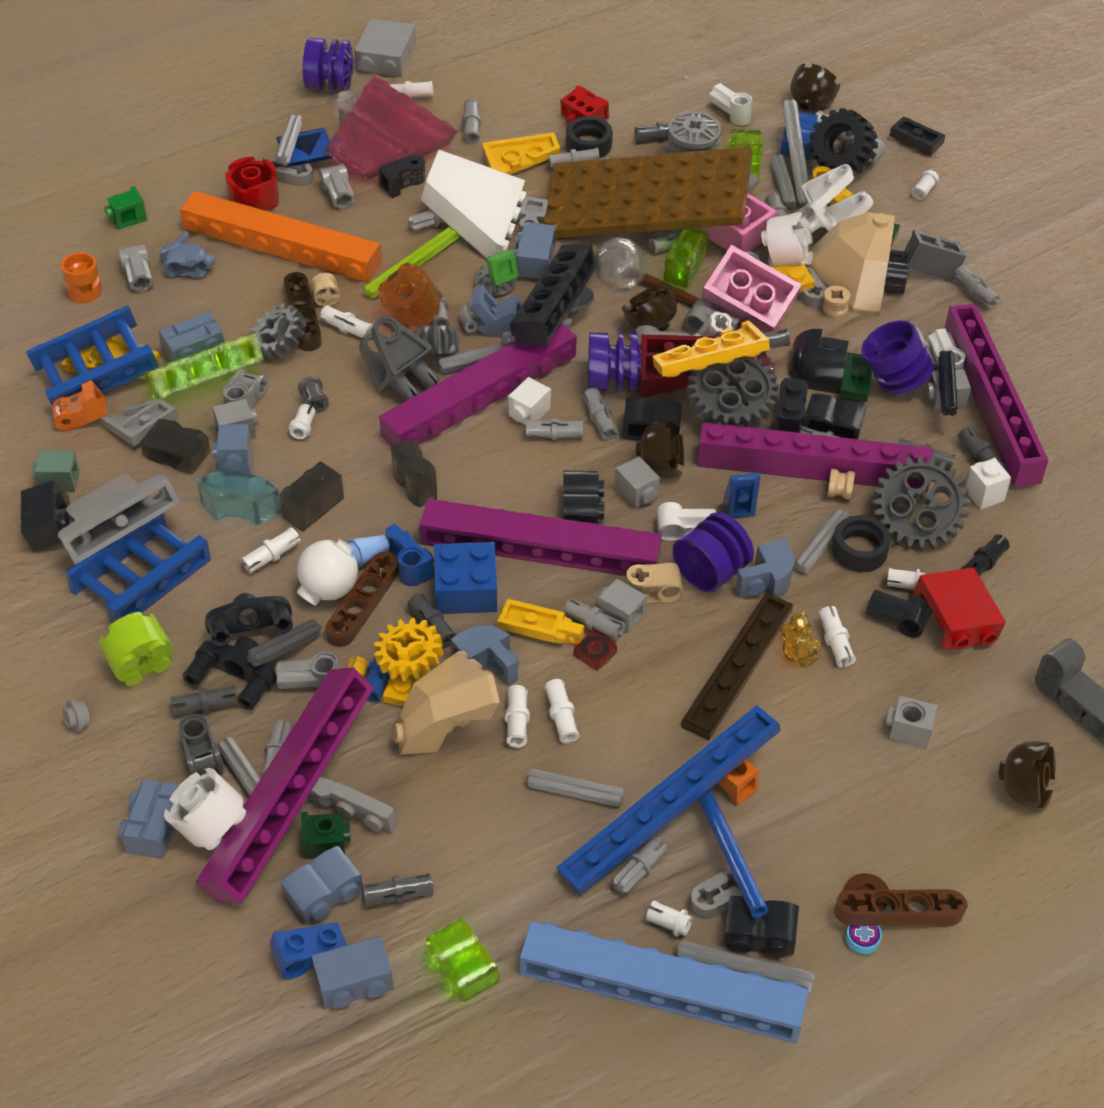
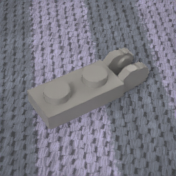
M319 777L311 790L312 800L317 806L320 805L325 810L335 807V810L338 813H342V816L346 818L354 816L362 820L366 826L374 831H381L382 829L392 834L398 825L393 807L339 782L336 783L328 778Z

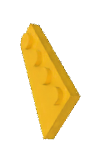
M748 320L741 323V329L733 331L731 328L721 330L720 337L713 339L705 336L697 339L693 347L681 345L653 356L654 367L663 377H675L684 371L703 370L711 364H725L734 361L735 358L757 356L763 351L770 350L769 339Z

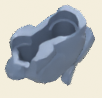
M184 231L174 242L166 244L160 250V258L164 262V272L169 278L188 275L195 279L203 278L207 274L208 268L215 264L216 259L214 256L207 254L203 247L195 243L186 244L189 239L187 231Z

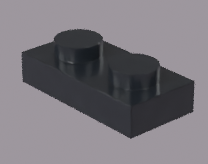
M904 116L891 127L889 136L930 155L945 140L944 134Z

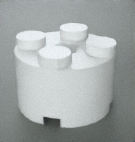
M801 212L773 217L767 220L766 230L762 231L761 237L763 245L768 246L770 254L768 262L770 267L811 264L813 251L808 252V244L813 243L808 221L805 216L801 217Z
M206 768V774L200 776L196 772L178 786L169 799L173 803L170 812L165 808L164 818L194 846L212 850L220 843L222 836L232 825H237L246 815V810L242 807L243 798L241 794L215 770Z

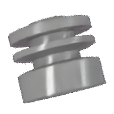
M685 112L671 120L668 128L669 144L667 146V154L719 149L721 127L714 117L700 112Z

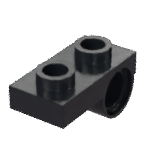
M890 250L884 292L904 294L909 264L906 263L908 256L904 255V251Z

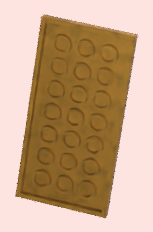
M752 147L554 163L546 196L548 207L545 217L541 220L540 224L556 225L555 238L741 225L744 221L753 159Z

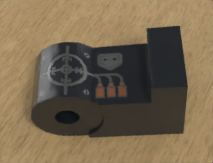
M421 156L403 157L378 167L379 186L391 198L401 195V189L411 185H420L425 181V160Z

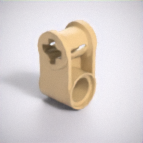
M675 563L637 564L631 566L627 571V585L638 591L640 589L643 594L647 595V603H672L680 600L685 594L680 569Z

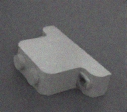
M163 474L153 476L141 483L136 482L129 475H121L71 503L66 508V512L73 523L63 528L58 533V538L72 562L76 565L181 502L169 479ZM159 490L158 494L155 497L150 496V494ZM78 536H80V539H79L78 542H76V543H72V542H71V540H73V539L77 538Z

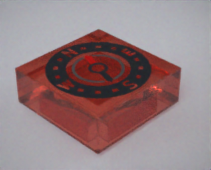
M593 630L574 648L573 655L598 671L617 653V645Z

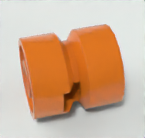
M85 252L72 253L66 256L61 262V269L68 297L76 303H89L96 300L102 293V286L94 256Z

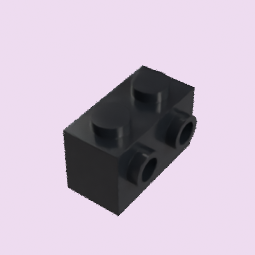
M54 480L21 491V534L34 552L61 543L58 533L70 525V519L66 512V508L70 505L68 494L65 490H60Z

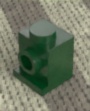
M301 812L302 846L305 859L317 858L325 851L339 846L345 854V842H351L350 822H343L342 813L308 815V812Z

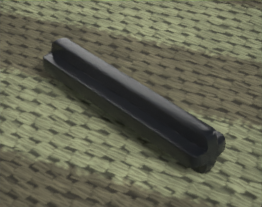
M942 350L939 352L938 357L941 412L944 416H954L957 414L958 409L955 357L953 351Z

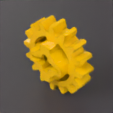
M411 618L409 624H404V621L400 619L398 620L399 626L394 627L389 624L387 625V634H378L380 642L374 643L376 651L374 656L383 674L389 672L391 679L401 675L402 681H406L409 675H413L415 680H418L420 672L423 671L427 674L430 672V665H439L438 657L444 654L441 635L437 633L434 625L428 627L427 620L416 624L415 618Z

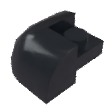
M823 329L803 331L795 338L792 346L789 374H793L798 380H805L808 389L840 394L849 341L822 337Z

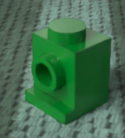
M135 186L130 187L128 192L107 198L108 205L104 206L108 221L113 220L118 230L147 221L144 200Z

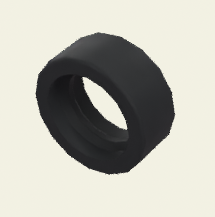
M586 116L577 118L568 124L566 129V147L568 152L572 149L582 151L598 148L599 156L602 158L611 151L613 131L607 121L598 117ZM590 135L596 136L600 139L587 141L582 140L579 137Z
M864 515L850 516L843 519L836 526L832 543L833 556L840 565L849 570L857 572L873 571L881 567L886 561L891 536L886 526L873 517ZM851 536H864L873 540L879 547L872 551H858L849 547L844 542V539Z

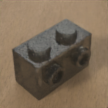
M321 461L311 469L306 470L300 478L291 485L286 486L279 493L282 518L304 532L344 499L342 475Z

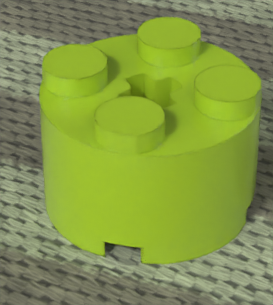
M135 612L123 616L108 627L110 633L105 639L103 635L99 639V648L118 680L123 681L126 686H135L143 680V676L154 671L162 673L172 665L170 658L173 654V646L154 614L149 613V616H143L141 612Z

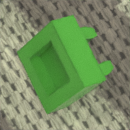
M511 250L493 254L486 259L490 280L495 286L519 277L515 254Z

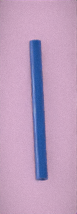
M710 788L698 798L700 806L751 915L755 918L762 917L767 913L768 907Z

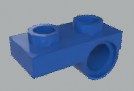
M395 523L386 528L389 551L398 558L400 581L407 586H418L434 577V558L430 551L420 547L408 531H403Z
M338 922L275 932L270 939V948L281 976L285 979H293L305 974L313 965L312 955L347 946Z

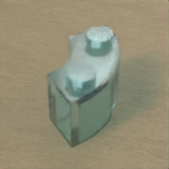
M215 471L197 479L201 504L215 521L226 517H240L249 520L257 526L281 514L278 489L262 477L245 472Z

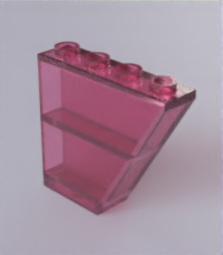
M374 75L329 142L325 153L338 162L345 164L346 167L364 179L369 180L379 175V166L412 155L422 157L448 146L458 131L450 123L442 121L433 115L429 109L421 107L412 101L405 93H400L391 87L386 80L379 79Z

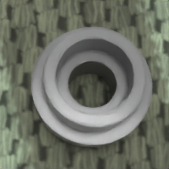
M68 701L66 708L63 709L64 722L68 728L72 727L75 732L82 731L83 727L90 724L87 706L83 701Z

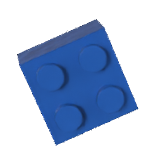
M495 542L434 544L436 609L440 610L442 614L497 612Z

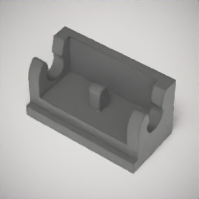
M913 230L904 251V255L908 256L906 263L909 264L908 268L954 280L955 270L962 266L966 258L960 243L917 230Z

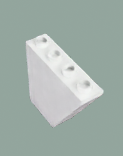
M438 150L427 177L421 201L455 229L483 256L488 258V256L507 251L510 241L505 238L511 239L515 224L511 223V221L516 223L521 208L517 207V205H522L523 198L526 195V192L522 191L525 180Z

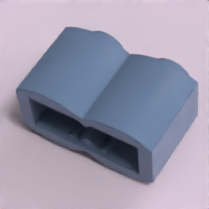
M339 846L325 851L310 864L295 870L281 882L283 895L305 924L314 920L324 919L334 905L349 902L356 898L363 885L360 872Z

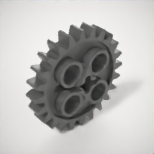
M739 357L730 363H715L708 365L703 370H691V376H688L687 382L689 405H695V414L703 412L702 421L711 418L714 424L719 422L723 425L730 424L733 426L743 424L744 427H750V422L752 421L758 426L760 425L761 418L767 420L769 412H774L779 396V383H776L777 375L770 374L771 366L762 367V358L755 362L753 357Z
M919 455L917 463H913L911 458L907 457L906 466L903 467L897 461L895 462V472L891 469H886L885 474L888 479H878V484L882 488L874 489V495L879 498L873 500L872 506L880 509L874 512V518H883L880 522L889 528L890 536H897L896 545L906 540L908 549H911L914 543H918L920 551H923L925 543H929L930 547L934 550L936 540L946 545L948 541L947 534L953 538L957 536V531L954 527L963 529L965 523L960 518H968L969 511L964 509V507L970 505V499L962 497L967 495L969 490L968 488H959L964 478H953L956 472L955 468L945 471V461L936 466L934 457H931L928 463H924L922 455ZM911 479H918L922 482L923 486L914 489L907 482ZM935 482V486L927 495L926 504L921 505L913 523L908 525L907 520L915 511L916 502L921 501L929 483ZM937 493H944L948 496L949 500L945 503H940L933 496ZM897 503H902L909 510L905 513H897L894 511L893 506ZM923 517H928L934 521L935 525L926 528L920 525L919 520Z

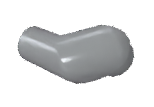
M472 298L459 311V320L468 333H473L477 330L475 320L479 317L473 313L470 307Z

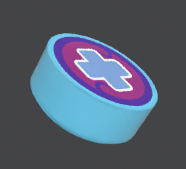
M848 925L846 932L847 945L851 950L859 954L875 952L882 938V931L879 926Z

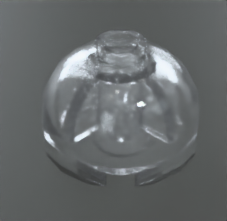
M614 237L605 241L597 249L594 255L593 267L598 280L606 289L614 292H625L630 290L629 287L634 286L636 283L639 284L643 280L647 272V260L643 250L633 240L625 237Z

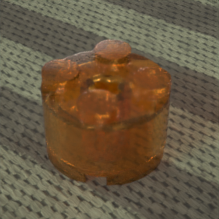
M410 263L402 264L397 271L392 273L378 287L382 305L395 320L407 328L414 325L418 328L425 326L440 311L439 302L440 298H443L442 292L428 274L418 266H412Z

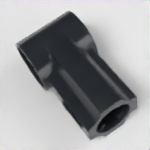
M877 589L873 591L866 611L867 615L897 625L898 630L902 634L912 638L922 635L932 613L927 601L921 597H910L908 600Z

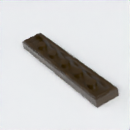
M767 592L764 594L682 719V728L705 739H711L793 611L792 603Z

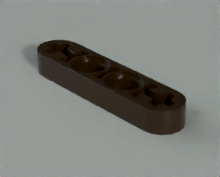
M301 272L289 273L284 277V288L288 306L293 305L305 318L311 319L305 322L306 327L301 329L304 333L310 332L311 338L307 339L306 334L298 337V346L304 351L317 350L322 345L321 330L308 278ZM298 284L300 289L295 290L294 285ZM298 300H305V301H307V302L304 303V304H295V303H294L295 301H298Z

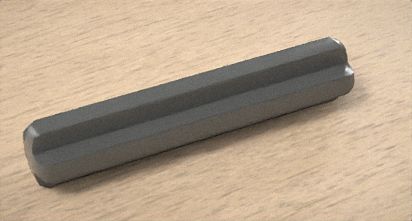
M311 619L294 627L288 633L280 634L249 649L248 656L246 657L247 661L257 667L318 637L321 625Z

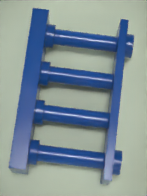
M129 305L26 351L35 371L44 369L52 385V388L45 390L51 405L59 398L70 397L81 392V384L90 380L94 382L102 393H106L159 368L149 344L140 347L131 331V328L138 325ZM121 334L130 352L114 359L105 340ZM95 345L104 364L88 370L80 351ZM70 357L78 376L62 382L54 363Z
M163 513L80 563H77L66 572L71 593L74 595L88 587L108 603L106 607L112 624L128 614L135 612L143 613L211 561L206 539L198 535L190 542H184L167 529ZM157 535L177 552L168 559L163 560L144 544ZM134 552L154 569L144 577H139L121 561ZM112 570L131 586L120 595H116L97 579L107 571Z

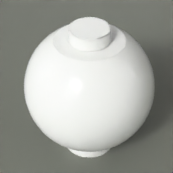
M340 539L337 543L332 540H321L308 546L302 552L297 564V577L301 584L297 593L315 606H317L320 600H337L349 593L358 577L357 560L351 554L354 549Z

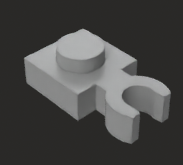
M527 196L523 198L519 213V232L523 231L525 222L540 224L541 220H544L548 200Z

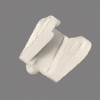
M848 164L838 166L801 186L808 203L794 213L801 212V217H806L811 233L820 227H826L830 231L839 221L864 214L873 205L871 196L865 191H861L827 207V204L854 179L853 170Z

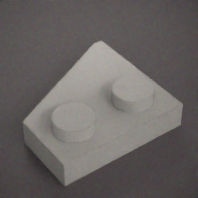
M157 398L141 405L124 408L126 414L109 418L106 415L99 419L103 427L132 446H135L177 419L178 413L176 408Z

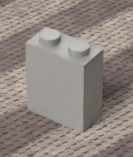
M370 18L355 49L356 71L402 77L416 46L415 25Z

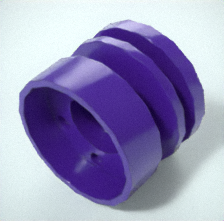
M309 37L306 40L302 64L303 82L306 89L323 90L328 79L331 91H336L337 87L341 92L349 90L354 70L352 45L349 40H343L340 44L337 39H333L329 50L324 38Z
M898 320L878 327L868 335L861 348L864 360L870 370L873 371L881 390L887 394L900 395L911 392L924 384L933 372V360L923 345L915 326L908 321Z
M589 332L588 389L597 388L599 391H607L609 379H615L617 391H622L623 379H628V390L636 391L637 382L641 374V348L637 340V333L629 334V345H624L623 333L618 334L616 345H610L608 333Z
M715 512L707 516L695 529H691L674 543L673 557L675 563L679 566L681 574L697 589L709 593L715 592L724 585L732 575L738 573V569L745 568L753 560L754 549L750 537L738 521L727 514Z

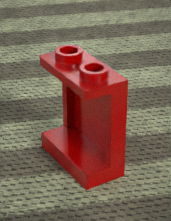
M974 567L920 575L912 597H921L929 604L944 631V638L940 644L943 650H959L981 644L989 645L998 640L1006 621Z

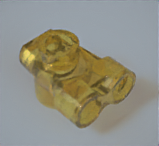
M803 611L791 616L790 622L780 628V632L784 638L783 653L788 661H798L801 667H808L820 657L821 644L817 638L813 637L810 629L811 623L806 612Z

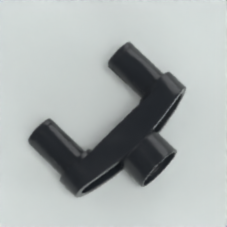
M242 593L235 597L232 603L209 611L205 617V627L211 635L213 644L218 647L226 646L230 642V634L252 631L272 625L275 626L278 633L284 634L290 632L293 628L292 608L289 601L282 596L255 597L249 593ZM244 609H254L249 615L240 614Z
M241 636L233 646L227 644L226 646L218 647L212 641H204L196 650L195 658L182 674L183 680L193 687L199 686L211 668H217L247 681V685L237 697L239 705L247 710H253L265 691L271 690L277 681V675L267 663L255 667L251 662L247 661L248 650L259 644L246 636Z

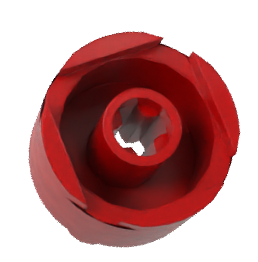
M243 157L233 161L228 166V172H225L228 200L264 211L277 207L279 204V189L274 164L262 158L263 162L255 161L254 157Z

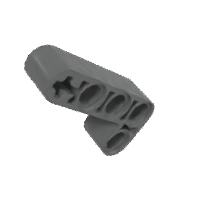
M1065 639L1041 658L1035 676L1036 686L1043 695L1104 745V689L1081 671L1085 661L1082 647L1073 639Z

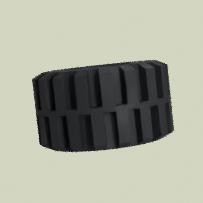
M839 108V112L835 110L829 111L830 115L828 117L826 115L821 116V123L818 124L816 122L813 126L816 131L815 133H810V138L813 139V142L809 143V148L813 150L811 153L812 157L817 160V163L830 169L848 164L853 172L855 171L858 174L863 172V166L868 168L871 164L868 162L869 159H874L876 156L873 149L878 148V142L874 140L878 136L873 130L872 124L851 109L847 111L845 108ZM853 131L854 143L851 149L843 155H835L833 151L835 139L842 132Z

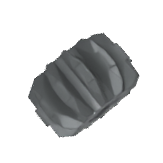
M434 325L419 327L414 331L415 334L433 347L426 357L454 355L459 351L460 337L458 336V329L455 327Z

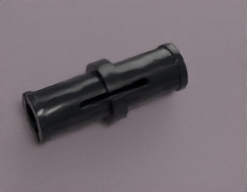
M996 534L984 547L978 548L974 552L973 558L961 569L974 567L980 576L986 569H992L997 559L1010 548L1009 541L1005 537L998 544L997 542L1003 535Z

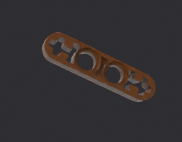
M389 552L378 553L368 563L354 587L347 593L326 624L327 639L330 644L342 647L349 645L355 639L398 576V559L394 554ZM368 584L378 586V589L373 592H366L362 588ZM353 605H359L364 608L360 613L356 614L347 611Z
M950 889L846 890L840 893L834 906V915L841 923L850 926L955 925L961 922L968 905L967 900L961 893ZM880 902L886 903L893 911L890 913L882 912L875 904ZM909 903H919L926 911L922 913L916 912L910 908Z

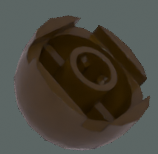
M801 64L797 67L791 81L790 91L792 97L799 107L804 110H823L836 98L840 89V83L837 85L835 83L836 76L822 66L812 64L810 68L805 67L806 64Z
M662 283L664 288L660 290L653 286L640 292L629 300L631 305L628 308L623 305L622 311L631 326L637 328L638 326L649 325L656 327L662 332L670 327L669 322L675 317L677 312V300L669 283Z
M676 419L661 420L650 424L642 433L641 442L636 444L637 457L640 456L658 476L682 475V472L678 470V464L684 466V443L682 434L676 435L674 427H680Z
M1038 741L1023 742L1016 745L1008 753L1006 761L1000 762L999 779L1004 781L1007 793L1016 802L1037 808H1046L1049 805L1053 790H1046L1049 785L1050 779L1055 780L1056 772L1054 748L1049 746L1051 743Z

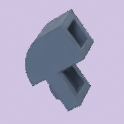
M480 285L473 288L470 307L473 313L479 316L477 329L490 337L502 338L504 332L510 331V323L523 303L516 295L497 302L487 289Z
M786 538L757 545L755 566L738 569L735 589L739 597L758 595L768 591L769 594L779 598L788 591L791 585L795 560Z
M480 625L471 627L450 639L451 656L458 651H465L468 654V659H475L482 665V670L490 666L507 686L518 681L519 660L516 654L510 650V635L504 630L494 626Z

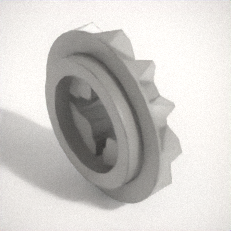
M480 266V270L475 272L474 284L476 287L483 285L491 295H502L514 288L516 278L495 286L491 283L488 267Z

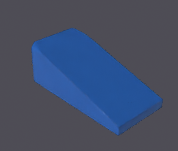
M760 473L730 476L723 498L725 514L732 518L755 516Z

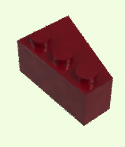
M641 334L639 397L645 398L686 388L688 376H691V370L681 372L680 375L675 377H663L654 367L653 356L681 345L693 347L697 339L705 336ZM706 336V337H708V338H713V339H714V338H717V337H715V336Z

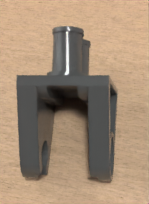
M389 316L379 317L373 324L371 333L365 335L360 341V353L379 394L387 388L393 387L404 402L420 394L405 376L411 372L420 381L425 390L440 381L425 362V357L433 347L394 318ZM383 324V326L390 328L392 337L387 338L381 334L379 326ZM369 340H374L378 352L372 351L369 348Z

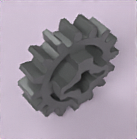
M283 303L280 309L276 305L273 306L272 312L265 311L262 319L258 318L256 320L259 323L258 326L251 329L255 333L249 337L253 342L251 347L264 359L268 357L270 360H273L275 355L282 358L283 352L287 351L290 353L292 351L291 348L299 344L297 338L304 336L305 333L301 329L306 327V323L303 321L305 317L293 305L288 307Z

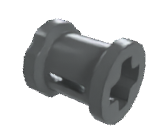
M307 377L298 385V391L305 399L304 403L310 405L308 413L312 407L316 410V413H321L329 406V399L327 395L323 394V384L318 377Z

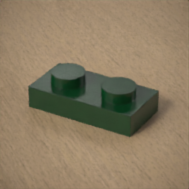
M847 352L839 398L867 402L872 370L868 367L862 354Z

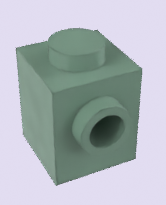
M40 451L37 462H34L32 465V477L34 480H37L38 485L54 480L60 490L75 492L80 472L75 451Z

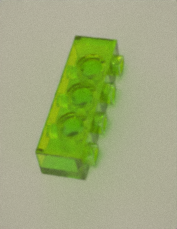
M251 333L144 371L153 397L161 398L264 360L255 334Z

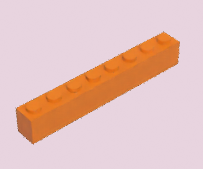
M194 191L180 208L184 230L369 283L382 264L380 243Z

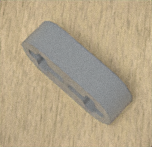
M276 157L269 160L276 167L277 181L296 186H306L313 181L312 166L306 162L298 161L288 163L287 165H278Z
M806 266L814 279L815 288L804 289L798 296L809 307H821L824 302L823 297L826 287L814 270Z
M730 869L700 883L693 889L690 908L697 917L702 919L715 917L728 910L730 896H743L740 889L737 890L734 886L728 888L729 882L737 885ZM700 897H703L705 900L712 898V904L708 905L706 902L699 903Z

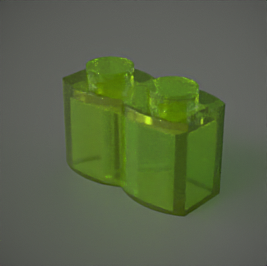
M463 918L426 937L427 950L424 951L425 958L433 970L438 968L444 975L442 982L450 996L457 995L465 1003L500 982L498 967Z

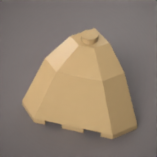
M867 212L841 220L809 249V252L813 251V259L811 264L806 266L814 270L823 281L826 289L837 285L849 290L851 296L848 309L854 313L880 315L895 216Z
M458 651L416 681L411 688L397 722L392 726L393 741L398 743L400 755L438 752L453 721L491 719L500 704L493 673L482 671V665L475 659H468V654L465 651Z

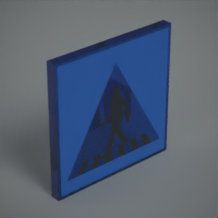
M325 128L299 133L287 167L336 158V153ZM282 136L276 137L278 145L280 144Z

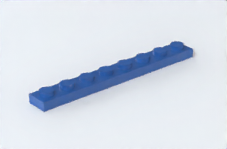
M756 705L557 866L558 874L579 895L584 893L781 731L780 724Z

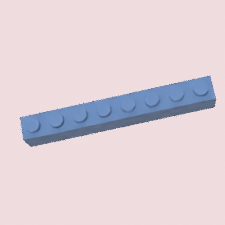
M531 921L520 955V975L796 1044L798 1042L809 989L800 987L791 981H774L766 979L758 973L746 974L730 970L721 964L709 965L697 962L688 956L676 957L664 954L651 947L639 948L627 945L619 939L607 940L594 937L586 931L578 930L574 932L562 929L549 922L537 923Z

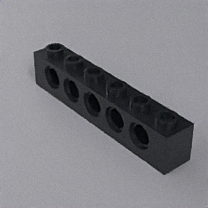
M592 243L567 244L560 247L510 323V331L512 336L515 337L517 347L548 346L597 267Z

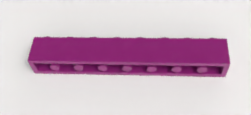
M976 304L949 306L944 329L952 334L957 348L965 353L966 358L963 369L969 381L971 392L1002 462L1007 467L1006 471L1011 477L1013 486L1042 484L1049 460Z
M561 324L548 346L517 347L516 341L510 343L380 415L381 436L400 455L416 448L419 444L439 435L442 431L462 422L465 418L485 409L488 405L501 398H505L528 377L535 380L559 365L570 361L576 356L577 336Z
M703 422L698 467L829 481L832 468L837 469L840 473L855 472L853 484L881 487L878 484V479H888L885 474L886 469L888 468L895 472V462L898 461L904 467L906 466L907 457H910L913 463H917L919 455H922L924 463H928L931 457H933L934 448ZM911 479L907 482L914 489L923 486L922 482L918 479Z
M428 499L420 522V540L422 545L495 542V556L626 576L628 569L633 565L658 564L661 553L662 534L454 503L445 500Z
M354 667L329 670L244 804L243 808L246 810V815L240 823L229 828L195 881L216 902L242 904L373 691L374 687Z

